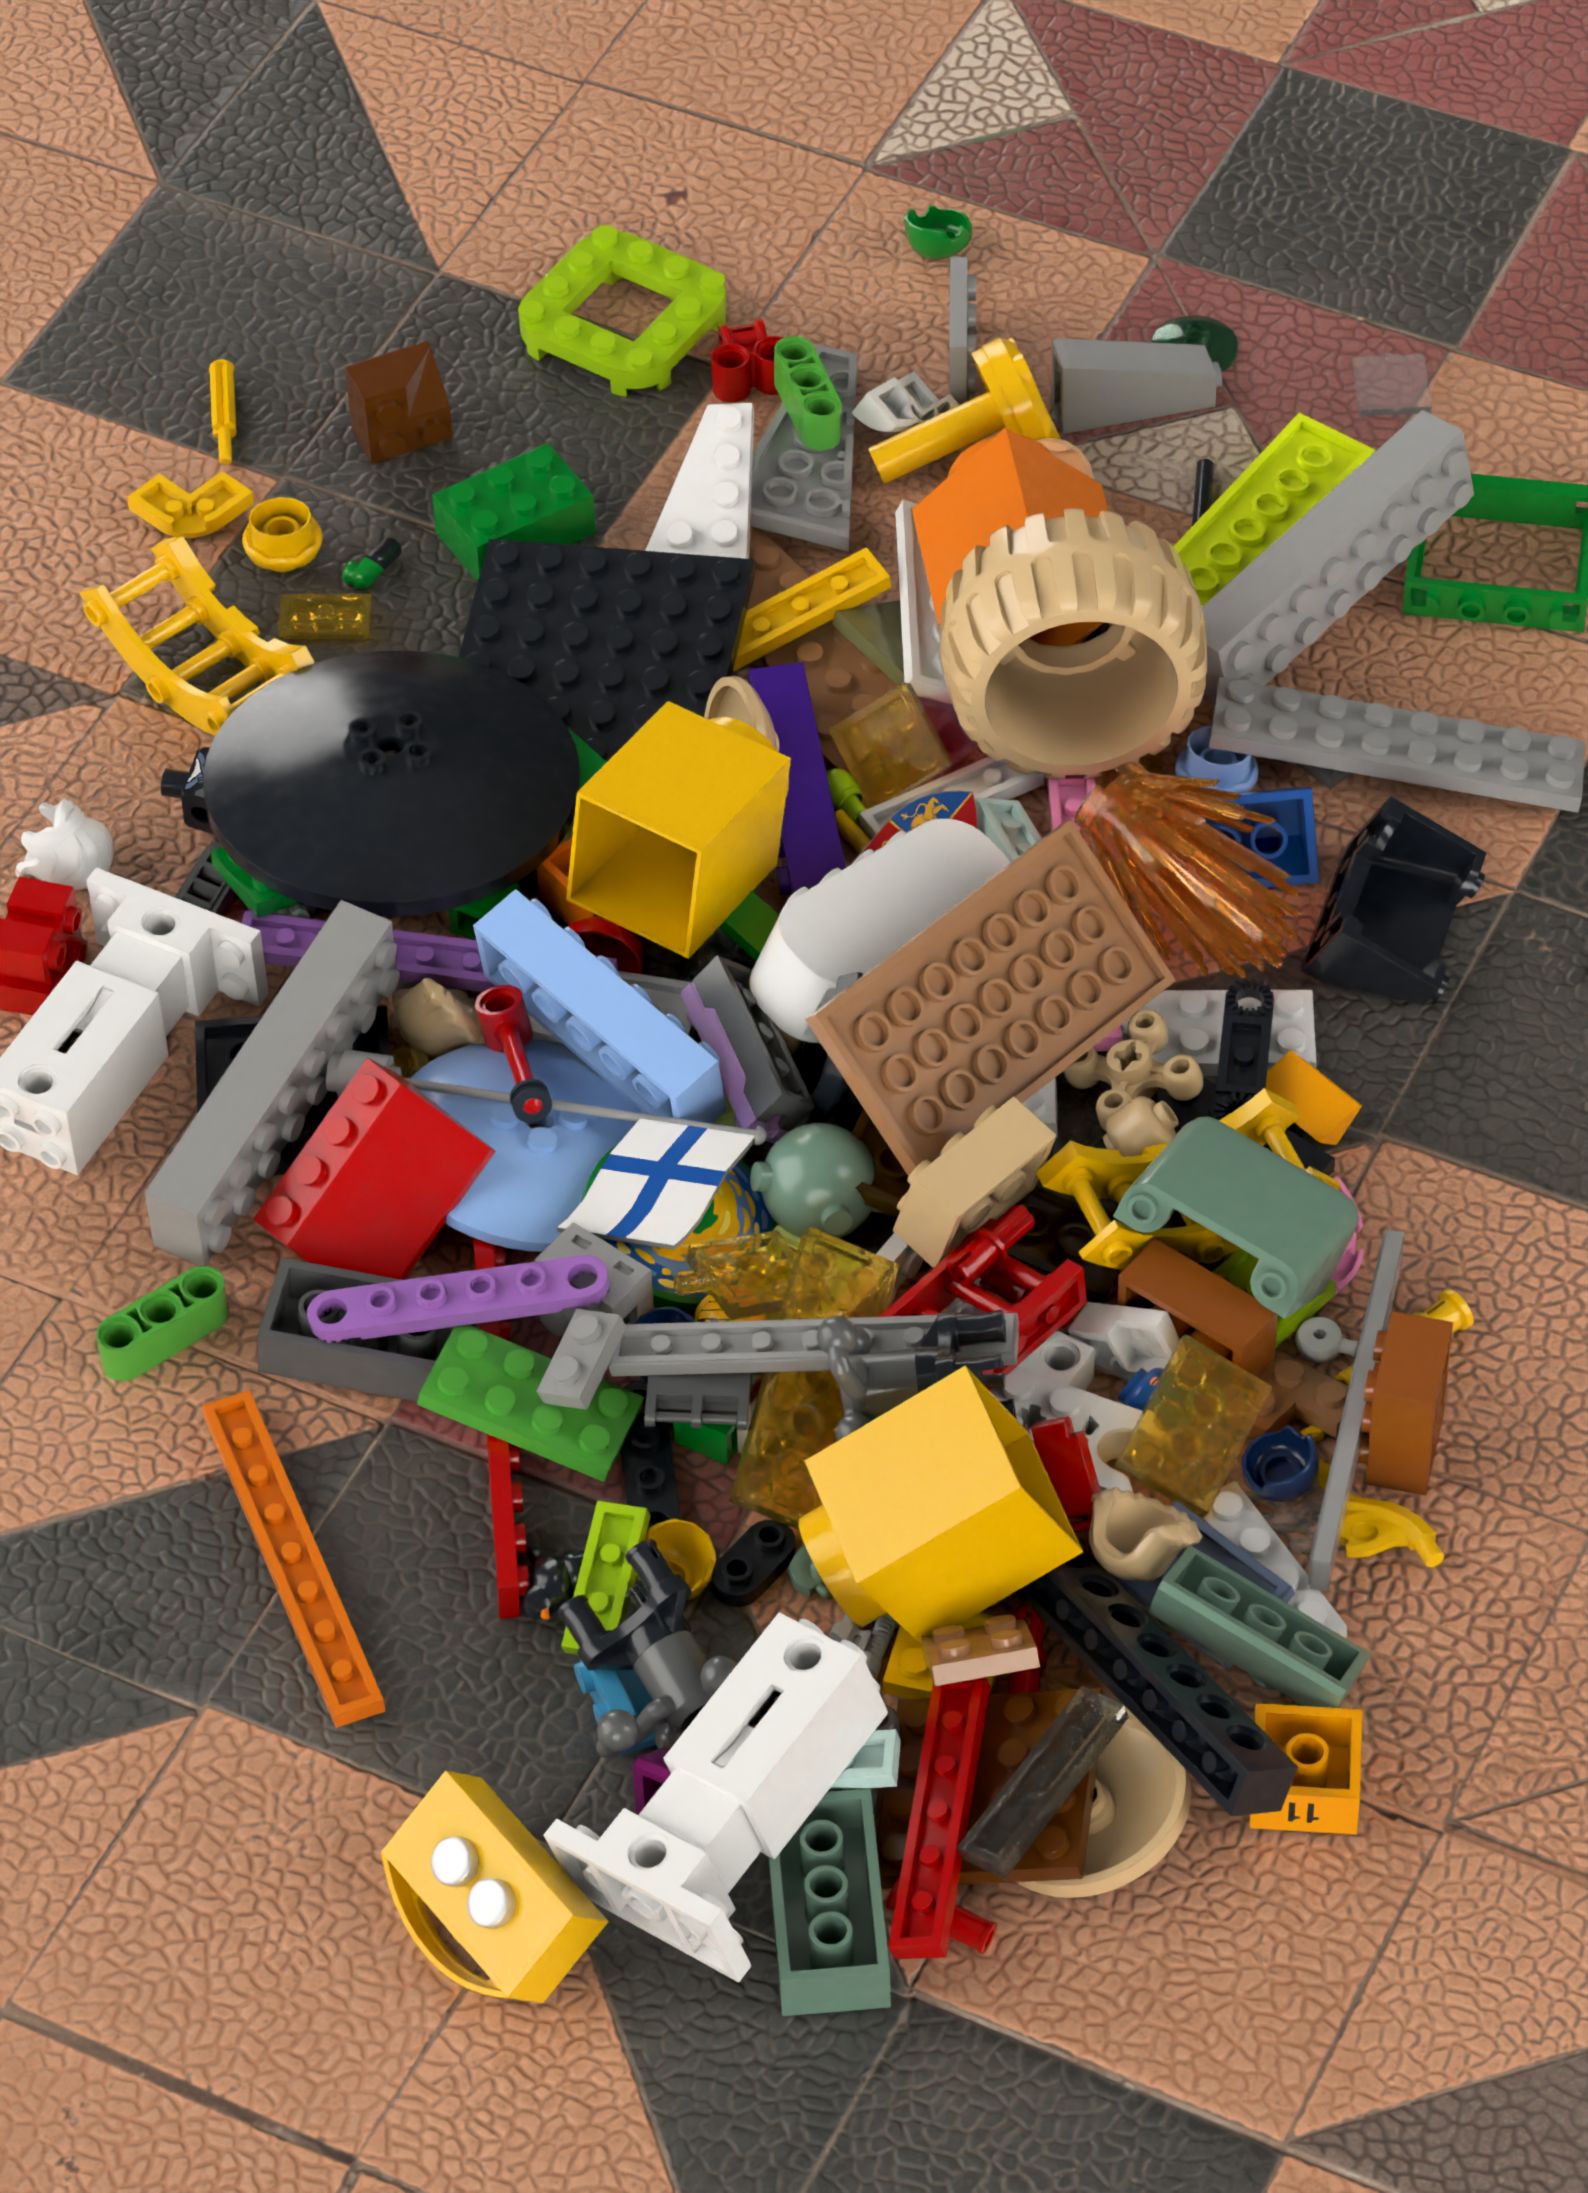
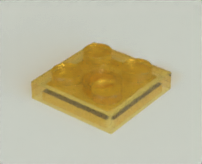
M902 683L828 729L869 808L911 791L953 765L911 683Z

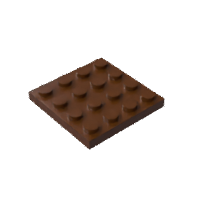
M1101 1688L989 1694L958 1885L1083 1879L1106 1698ZM930 1698L898 1699L896 1713L901 1725V1745L897 1787H884L876 1837L881 1889L892 1888L901 1874Z

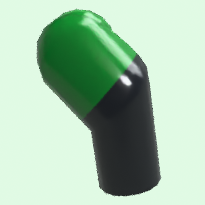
M386 538L366 555L360 563L354 560L348 562L342 573L344 582L354 585L355 589L369 588L385 569L401 555L400 543L393 538Z

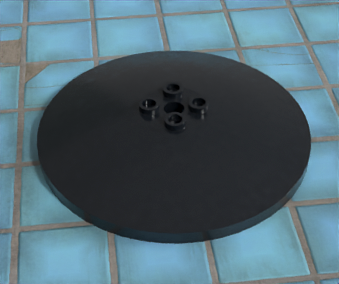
M403 650L374 651L335 657L307 665L270 682L239 705L222 724L207 753L203 779L204 802L210 826L221 847L240 868L266 887L288 898L330 911H334L340 900H343L378 916H409L438 912L479 901L520 881L540 866L562 842L572 825L575 816L576 796L580 790V766L574 740L559 714L536 692L513 677L480 663L450 655ZM395 750L399 751L400 753L394 755H387L384 753V751Z

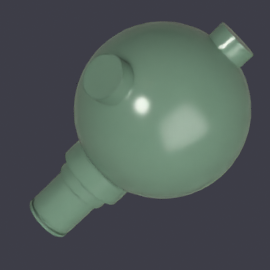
M812 1123L797 1127L786 1133L773 1145L764 1162H755L752 1166L750 1174L752 1190L762 1193L764 1204L774 1221L785 1231L799 1238L821 1242L836 1240L855 1231L866 1221L871 1212L883 1213L866 1205L862 1196L855 1188L861 1182L869 1185L872 1184L875 1175L873 1157L865 1143L861 1139L859 1141L852 1135L851 1131L843 1127L828 1123Z

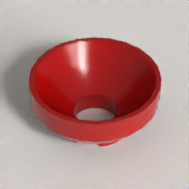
M592 916L578 920L568 926L579 935L584 942L585 948L594 956L602 955L604 957L616 958L618 971L641 973L644 963V948L632 931L603 917ZM599 934L612 937V939L602 937Z

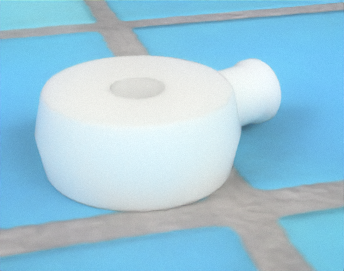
M1313 1317L1304 1321L1300 1325L1295 1337L1297 1350L1300 1355L1313 1363L1329 1362L1336 1358L1339 1353L1355 1357L1359 1344L1357 1340L1343 1338L1340 1327L1334 1321L1324 1317Z

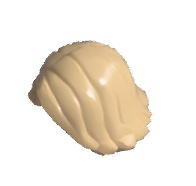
M424 978L413 988L394 992L392 1004L396 1012L394 1019L397 1029L400 1031L404 1041L417 1053L430 1059H436L450 1051L467 1045L486 1043L475 1008V1001L468 998L464 991L458 989L446 990L433 979Z
M1117 1487L1104 1489L1091 1495L1093 1505L1089 1544L1096 1560L1113 1576L1128 1581L1150 1582L1160 1577L1168 1569L1176 1555L1183 1548L1200 1543L1202 1535L1198 1530L1196 1521L1190 1520L1186 1512H1180L1174 1506H1164L1158 1499L1147 1498L1142 1493L1134 1494L1130 1490L1121 1491Z

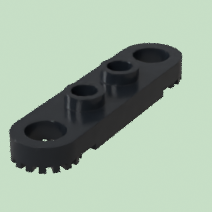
M1243 978L1242 982L1235 981L1233 986L1230 985L1226 992L1214 1119L1220 1120L1252 1099L1261 1090L1266 1089L1274 995L1273 991L1271 992L1270 986H1265V982L1262 980L1256 982L1254 978L1251 981ZM1247 997L1255 998L1261 1002V1007L1257 1006V1010L1255 1008H1252L1251 1011H1249V1008L1243 1010V1006L1239 1007L1238 1001Z
M633 1382L623 1387L626 1390L643 1396V1402H646L648 1382ZM645 1413L638 1414L620 1451L626 1504L647 1508L651 1515L649 1522L655 1524V1521L660 1523L674 1518L681 1520L669 1423L656 1422V1427H645Z

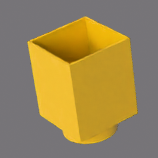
M667 701L577 792L566 900L689 959L743 902L749 893L777 866L785 800L789 789L788 777L791 758L779 753L769 739L745 722L727 717H717L708 720Z
M966 1365L805 1460L823 1505L799 1518V1529L803 1542L814 1566L834 1599L849 1618L861 1627L888 1613L922 1645L921 1637L933 1635L932 1631L945 1625H959L1083 1552L1029 1432Z

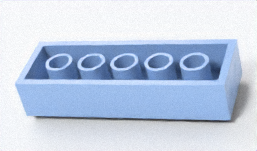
M515 889L473 925L484 976L495 986L512 985L519 988L523 995L527 1013L643 1113L713 1123L726 1111L723 1093L724 1083L721 1080L719 1068L721 1061L714 1049L703 1041L697 1043L688 1036L682 1023L669 1012L663 1014L655 1008L648 994L637 984L629 986L619 977L616 968L607 958L602 955L596 958L585 948L584 942L574 930L569 927L562 929L557 925L541 902L536 899L529 901Z

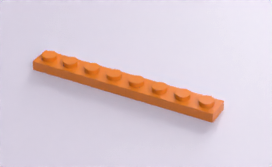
M250 1390L202 1405L204 1420L335 1728L385 1712L383 1696Z

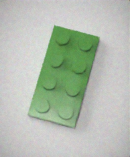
M463 1325L453 1328L419 1393L417 1405L602 1482H606L642 1408L644 1397L601 1380L587 1410L545 1404L536 1391L552 1360L551 1358L471 1325Z

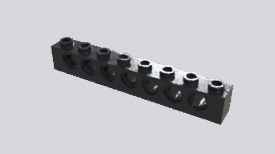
M1081 1544L1080 1546L1083 1550L1081 1554L1016 1591L1230 1816L1278 1812L1282 1810L1298 1766Z

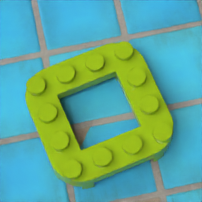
M601 225L592 231V235L579 241L522 299L518 307L520 334L527 345V353L534 359L540 361L547 353H550L609 379L611 393L627 397V389H643L655 385L660 392L671 384L672 368L710 329L718 331V326L726 323L725 276L706 265L636 235L617 231L615 227L610 225ZM621 277L673 299L670 305L635 341H631L576 317L572 313L602 282L613 286Z

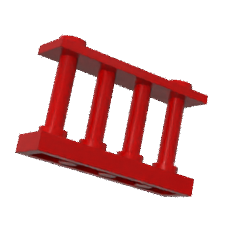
M989 1218V1219H988L982 1226H980L978 1229H980V1228H986V1229H987V1228H989L996 1220L993 1219V1218ZM971 1232L957 1248L879 1317L937 1315L956 1298L963 1300L984 1313L995 1312L1003 1309V1313H1017L1019 1319L1017 1365H1005L1004 1368L983 1371V1375L1005 1373L1006 1376L1087 1304L1084 1269L1082 1266L1067 1259L1053 1273L1045 1276L1007 1255L1005 1260L995 1262L988 1268L1032 1291L1022 1301L1012 1305L974 1284L975 1281L968 1288L963 1287L961 1281L957 1283L947 1271L946 1263L975 1239V1232Z

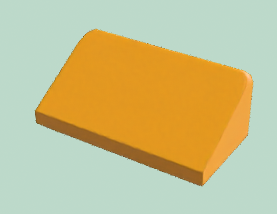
M1289 1050L1267 1071L1266 1089L1292 1102L1301 1116L1294 1123L1318 1142L1337 1145L1362 1105L1293 1050Z

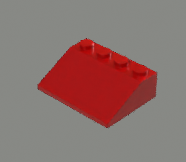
M366 1058L253 1220L309 1263L405 1280L447 1221V1215L459 1204L496 1150L396 1072Z

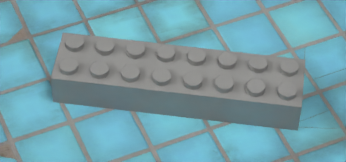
M1422 409L1202 607L1206 622L1207 672L1203 699L1215 704L1219 677L1233 680L1244 679L1251 683L1266 685L1274 676L1284 671L1288 664L1307 646L1312 645L1338 618L1343 617L1350 607L1369 590L1374 589L1380 580L1395 566L1405 561L1415 546L1436 533L1449 517L1469 502L1470 498L1474 496L1463 430Z
M340 900L146 1189L145 1198L153 1246L199 1266H207L215 1253L220 1254L226 1248L230 1240L231 1228L240 1215L246 1216L249 1213L256 1198V1190L264 1178L270 1179L276 1172L281 1152L289 1141L294 1142L299 1137L304 1126L305 1116L312 1105L317 1106L324 1099L327 1092L326 1073L331 1054L333 1052L343 1053L345 1049L352 1050L353 1043L360 1032L366 1033L372 1026L376 1016V1008L383 997L388 998L395 991L399 982L400 972L396 968L395 955L397 944L394 943L392 921Z

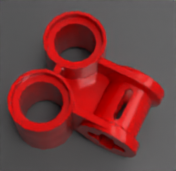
M762 318L755 319L753 324L728 328L725 324L719 325L718 338L720 346L715 348L711 354L712 386L715 397L725 402H738L749 396L752 387H757L759 391L765 394L779 395L774 385V347L783 337H767Z

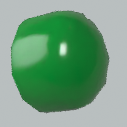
M930 205L923 216L918 217L915 210L909 209L904 218L906 237L913 251L930 260L945 259L959 253L969 244L972 237V224L967 215L955 209H938L934 205Z

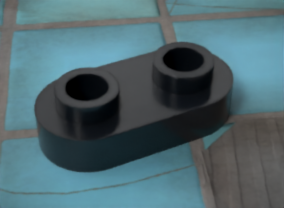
M763 1520L752 1525L715 1563L712 1573V1590L715 1597L721 1603L732 1607H743L755 1602L789 1567L796 1552V1539L793 1530L787 1524L778 1520ZM766 1540H775V1542H772V1543H766V1542H764V1541H766ZM736 1571L744 1573L741 1576L730 1575L731 1573Z

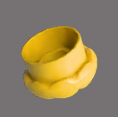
M278 497L267 499L257 504L251 510L248 518L249 523L242 537L243 548L255 565L266 570L285 573L304 567L316 557L321 548L323 534L320 525L311 516L309 507L302 501Z

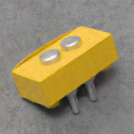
M445 1770L381 1851L387 1883L393 1901L415 1943L424 1955L450 1979L467 1989L483 1995L544 2003L609 1922L558 1865L552 1850L544 1848L481 1777ZM423 1901L491 1979L488 1980L472 1971L449 1950L434 1928Z

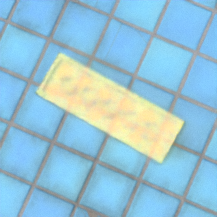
M809 1227L801 1235L778 1320L823 1319L833 1316H844L846 1318L879 1317L888 1309L900 1264L813 1227ZM831 1370L764 1372L729 1502L778 1522L785 1523L800 1530L799 1518L823 1505L805 1460L837 1442L835 1432L838 1422L844 1417L840 1385L834 1378Z

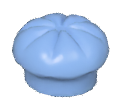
M1202 726L1193 730L1188 736L1187 748L1180 752L1175 762V772L1180 786L1187 793L1195 797L1251 791L1259 773L1254 756L1209 748L1211 726Z

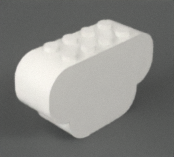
M935 819L920 825L908 833L905 831L896 833L884 847L875 852L872 849L866 850L851 866L844 870L840 868L831 870L816 886L810 889L802 887L794 892L783 907L751 971L750 990L757 1001V1005L781 1030L790 1036L806 1042L820 1043L805 1019L836 996V984L839 976L861 972L863 975L1002 870L1010 863L1009 860L977 828L958 820Z

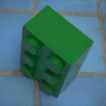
M548 443L432 494L436 534L477 582L489 539L571 545L596 534L593 494Z

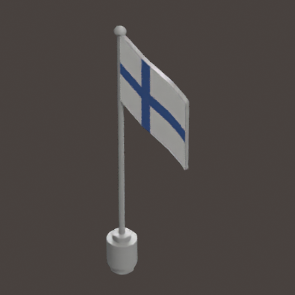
M345 1049L343 1053L333 1052L327 1067L326 1088L328 1091L337 1092L338 1097H340L366 1058L393 1070L400 1076L402 1075L401 1067L395 1066L394 1058L390 1055ZM404 1078L418 1090L511 1103L510 1093ZM552 1100V1110L637 1122L609 1154L583 1201L557 1227V1231L563 1232L574 1222L601 1239L675 1250L700 1224L726 1175L754 1142L755 1145L765 1142L767 1138L766 1130L759 1125L756 1130Z

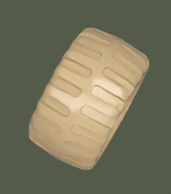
M1064 509V517L1045 519L1043 512L1025 517V526L1012 530L1009 525H1006L992 533L990 545L988 547L976 545L964 558L963 570L960 569L954 572L948 583L946 599L941 609V668L954 710L957 713L963 731L972 741H977L981 751L994 761L1006 759L1010 769L1028 775L1032 771L1043 772L1046 779L1064 780L1066 775H1083L1084 779L1101 777L1103 771L1118 767L1120 771L1134 767L1139 764V758L1147 753L1151 755L1158 754L1170 744L1171 733H1182L1189 725L1194 715V708L1199 706L1206 687V622L1187 567L1182 563L1176 549L1166 539H1157L1156 533L1152 528L1139 521H1133L1129 525H1125L1120 514L1102 510L1098 517L1085 516L1083 509ZM1078 622L1113 624L1106 632L1087 642L1067 646L1040 644L1029 639V637L1065 624Z

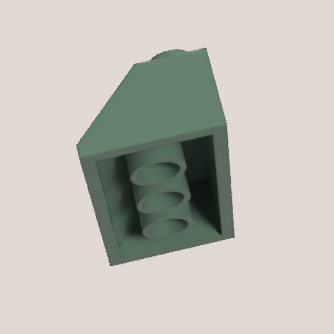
M1190 1545L1162 1579L1148 1611L1149 1614L1159 1619L1160 1624L1166 1630L1176 1635L1188 1636L1203 1645L1205 1651L1214 1659L1225 1663H1233L1248 1672L1256 1684L1269 1690H1278L1293 1699L1297 1706L1340 1708L1371 1656L1370 1652Z

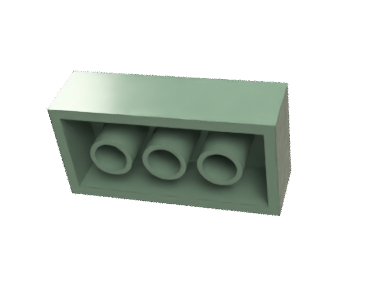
M871 1788L830 1791L824 1795L775 1860L767 1856L782 2016L891 2007L890 1966Z

